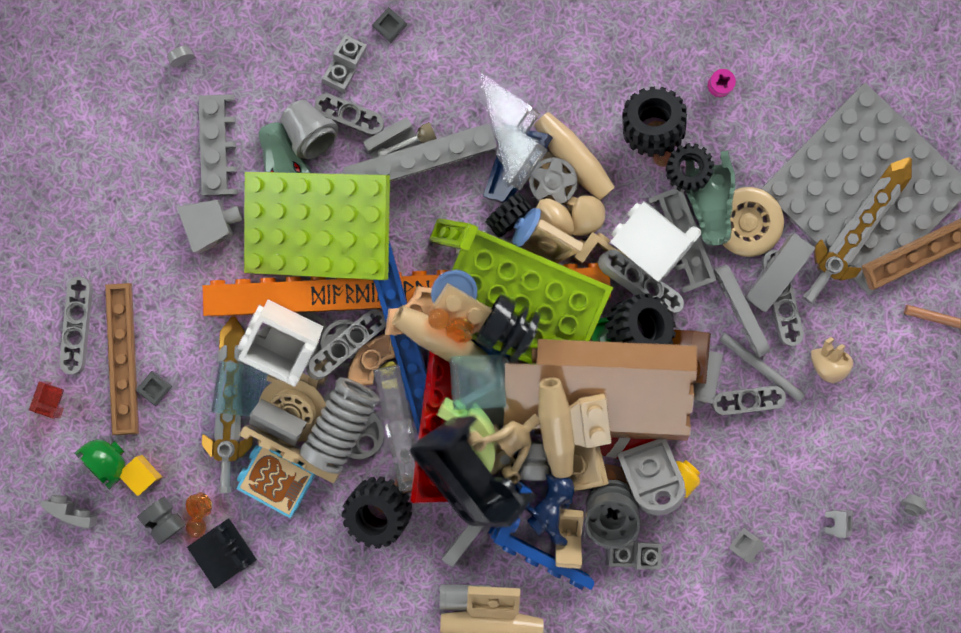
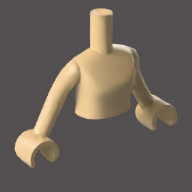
M534 414L523 425L511 421L503 426L500 431L483 438L479 432L473 431L467 442L476 451H482L486 444L496 441L510 457L521 449L514 465H507L502 469L504 478L509 479L513 484H517L521 479L518 472L531 447L532 440L529 432L540 424V420Z

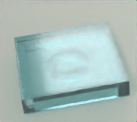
M501 355L450 357L453 410L506 407L503 359Z
M219 361L211 412L250 417L251 412L260 400L263 390L268 386V374L250 365Z

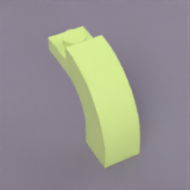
M446 397L442 402L437 415L448 421L455 417L475 415L477 421L470 427V432L477 431L482 438L496 433L489 417L476 404L473 403L470 409L466 410L456 400H450ZM496 441L486 444L482 451H476L471 445L473 451L491 473L497 452Z

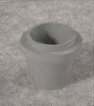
M299 100L291 104L281 115L280 121L292 142V150L298 158L312 159L326 152L336 141L338 133L337 124L333 119L326 118L307 100Z

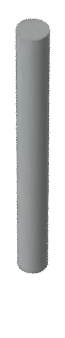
M727 333L720 337V342L782 388L795 400L800 402L804 398L805 394Z

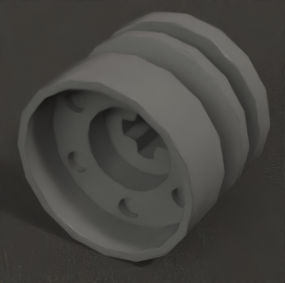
M608 480L609 484L594 487L590 490L586 499L585 525L589 537L597 545L618 549L629 545L636 539L640 531V512L630 486L619 480Z

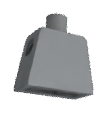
M219 200L177 207L192 252L198 255L234 236L230 224L243 220L239 206L225 210L223 203Z

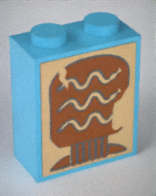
M256 445L249 456L252 460L249 467H244L237 478V481L240 483L236 489L291 518L297 511L316 475L302 467L304 463L299 461L296 464L282 458L280 450L268 451Z

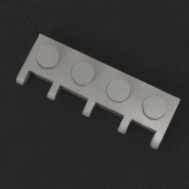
M232 94L199 96L202 196L238 195V189H228V173L237 172V167H227V148H236V142H227L226 123H236L235 117H226L225 101H235V95Z
M674 188L648 199L650 204L660 201L665 218L682 232L686 233L691 227H697L683 189L678 191L676 190L677 188ZM700 236L681 258L683 264L674 267L675 272L685 268L691 285L684 286L682 288L683 293L717 281Z

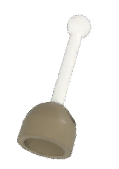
M430 122L420 126L415 137L386 149L380 148L378 156L386 155L418 140L421 143L437 139Z

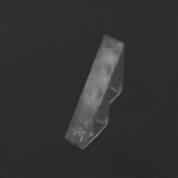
M482 74L480 87L487 99L486 111L492 119L493 126L491 129L498 143L497 156L503 164V180L508 187L514 186L521 190L548 151L526 135L540 113Z
M398 364L373 371L399 491L403 492L412 490L415 459L410 453V448L417 442L412 412Z

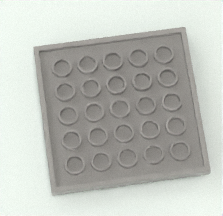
M863 83L761 189L776 199L782 212L815 244L822 239L828 250L869 196L872 188L891 163L910 157L912 159L911 180L894 204L889 207L871 232L868 240L848 265V267L862 268V265L929 234L961 201V174L866 83ZM863 270L859 272L857 277L851 278L866 294H871L874 291L869 289Z

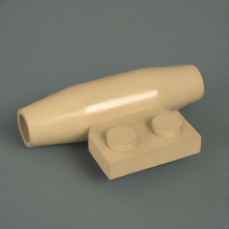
M550 112L544 114L534 124L537 132L549 134L553 137L547 146L549 152L542 153L534 167L540 161L547 158H560L567 161L576 172L577 183L599 200H602L615 188L596 157L572 130ZM551 162L542 165L540 168L548 169ZM563 165V172L571 174L570 170ZM532 170L530 171V173H529L528 176L526 177V179H527L529 182H530V175H531ZM534 178L535 189H537L540 183ZM573 185L565 188L566 196L570 193ZM549 195V196H547L546 198H544V199H552V200L555 201V199H554L551 195Z
M447 283L433 304V316L405 306H401L396 312L392 322L393 325L416 344L452 364L478 373L483 372L487 367L490 356L468 337L479 332L492 312L490 307Z
M547 378L540 382L538 413L543 448L553 476L556 478H566L573 473L575 445L591 448L611 444L606 397L604 394L579 398L578 401L569 406L559 379Z
M468 586L467 611L441 614L440 633H543L544 621L543 618L519 613L520 588Z

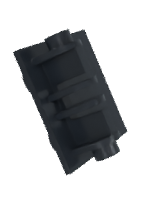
M230 518L187 546L215 589L257 560Z

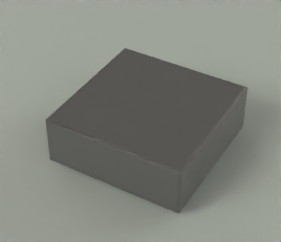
M389 7L372 24V27L390 43L407 26V23Z
M151 371L136 391L151 404L157 406L173 386L156 372Z

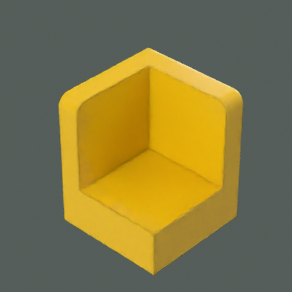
M143 455L136 456L123 468L120 478L139 496L154 482L159 481L162 476Z

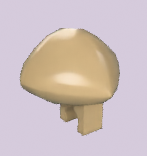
M585 195L576 198L572 196L567 202L563 203L568 206L567 210L573 220V235H589L603 226L605 206L597 197Z
M552 199L540 200L536 208L541 210L539 220L546 221L572 237L574 225L567 208Z
M830 337L825 340L822 348L811 351V359L817 374L824 381L834 384L844 380L850 374L854 360L848 353L844 352L845 345L841 344L834 349L832 345L834 339Z

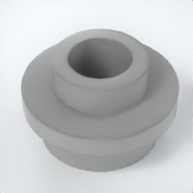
M908 494L901 501V505L905 507L904 511L912 516L918 517L920 514L925 515L927 512V502L919 496Z

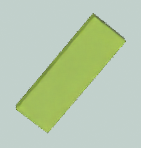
M438 218L429 241L437 245L469 251L478 227L470 223Z

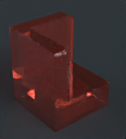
M39 381L29 411L52 419L61 418L64 408L59 407L64 390L51 385L52 382Z

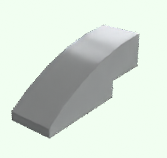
M795 233L789 235L752 285L745 299L765 313L796 276L815 247Z

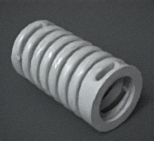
M343 377L338 378L335 390L330 393L331 399L326 401V407L321 410L322 416L316 419L317 424L312 427V432L307 436V442L303 444L300 450L301 456L307 462L323 471L334 474L342 471V465L347 462V456L351 454L352 448L361 436V431L370 419V414L373 413L375 405L380 400L369 388Z

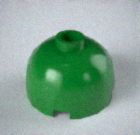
M95 439L82 445L74 452L78 458L81 457L80 459L84 462L83 464L102 483L108 481L105 485L109 490L121 479L120 475L125 467V461L121 456L124 450L115 441L110 444L105 440Z

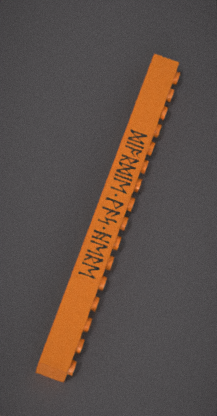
M588 263V268H578V264L563 265L610 286V277L600 270L598 263ZM437 270V275H427V271H412V276H402V272H399L407 303L413 297L416 287L432 288L435 280L441 274L451 270ZM294 276L286 277V282H276V278H260V283H251V279H235V284H225V280H211L210 285H202L203 316L207 317L254 315L258 306L264 307L267 300L295 313L382 309L375 283L372 279L336 278L326 280V277L311 276V280L301 281V277Z

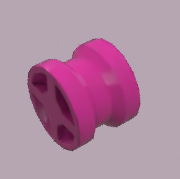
M719 69L708 80V90L715 97H725L735 87L736 79L734 74L728 69Z

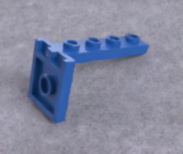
M519 481L517 484H514L517 493L532 492V490L521 481ZM519 518L511 527H490L488 533L494 539L493 542L502 546V549L514 556L519 553L525 556L524 560L535 567L541 564L548 568L547 572L559 579L562 575L570 579L569 583L578 589L583 590L586 587L592 590L595 582L588 573L577 568L557 567L555 556L511 535L510 533H514L520 524Z

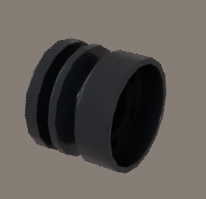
M501 293L491 308L492 312L482 325L475 342L490 350L498 341L502 342L500 355L504 357L510 347L513 348L509 360L515 363L533 341L541 314L534 311L529 319L526 320L529 308L525 306L516 315L513 313L516 301Z

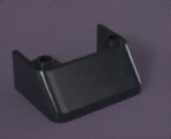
M475 415L451 418L419 439L410 448V453L459 517L471 526L511 527L536 498L534 493H517L515 485L507 478H494L466 442L471 437L470 427L477 421Z

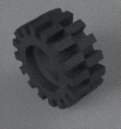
M686 143L685 147L680 145L676 151L674 150L671 153L665 171H667V180H671L670 185L672 187L674 185L677 186L676 190L681 191V189H684L685 193L693 190L694 193L699 188L703 189L709 182L714 171V161H711L712 155L710 153L706 154L707 149L705 147L699 149V144L690 146V143ZM685 160H693L699 166V173L694 177H687L682 174L680 164Z
M519 192L502 203L496 211L492 212L485 223L499 238L513 229L518 218H523L533 207Z

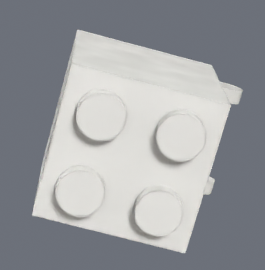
M643 201L642 204L636 203L627 214L630 218L625 224L620 223L611 233L614 238L610 242L650 276L660 282L664 280L700 237L701 230L697 227H691L684 233L651 205Z
M267 300L264 307L258 306L237 348L242 351L238 360L295 387L315 350L323 326ZM262 322L272 326L266 338L257 334Z

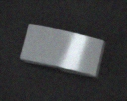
M344 35L333 54L331 64L322 77V83L344 94L367 49V45Z
M51 495V498L41 501L40 506L64 522L84 528H91L97 524L98 515L90 514L91 510L77 508L73 512L74 502L67 501V496Z
M632 541L629 545L618 549L607 548L606 565L609 567H634L636 569H661L662 544Z

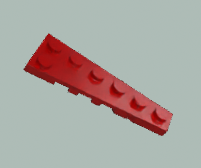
M431 351L429 353L418 440L446 422V420L437 415L446 397L450 400L458 401V365L446 361ZM415 461L411 503L448 502Z

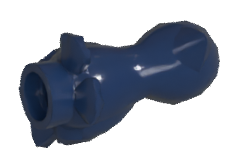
M546 474L548 484L547 495L535 508L529 506L526 509L531 514V517L526 521L539 537L544 532H547L555 545L565 546L568 541L559 531L560 509L562 505L568 509L569 504L573 503L574 484L569 477L556 478L552 474Z

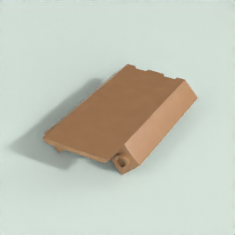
M538 339V348L532 347V363L537 364L505 363L504 426L511 421L523 425L534 414L539 417L540 382L547 378H557L561 381L569 406L578 401L579 398L600 394L605 395L611 437L687 441L690 436V413L693 412L694 403L693 383L696 380L697 346ZM540 424L535 427L534 434H541Z

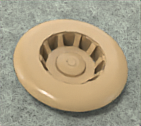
M754 187L736 189L733 197L732 211L735 215L733 218L731 217L733 225L731 239L722 245L730 252L739 256L755 257L771 250L781 238L784 228L782 209L776 199L762 189ZM748 203L754 204L753 208L747 207ZM742 204L743 208L738 210L737 206ZM757 208H761L763 210V213H759V211H757ZM763 216H766V223L763 222ZM762 227H766L764 233L761 232ZM758 235L760 238L755 240L753 236ZM743 237L748 238L749 241H744Z
M280 379L270 383L260 396V400L263 399L307 422L298 442L308 440L307 436L312 432V427L317 424L316 419L322 416L321 410L326 407L325 400L319 391L300 379L295 387Z

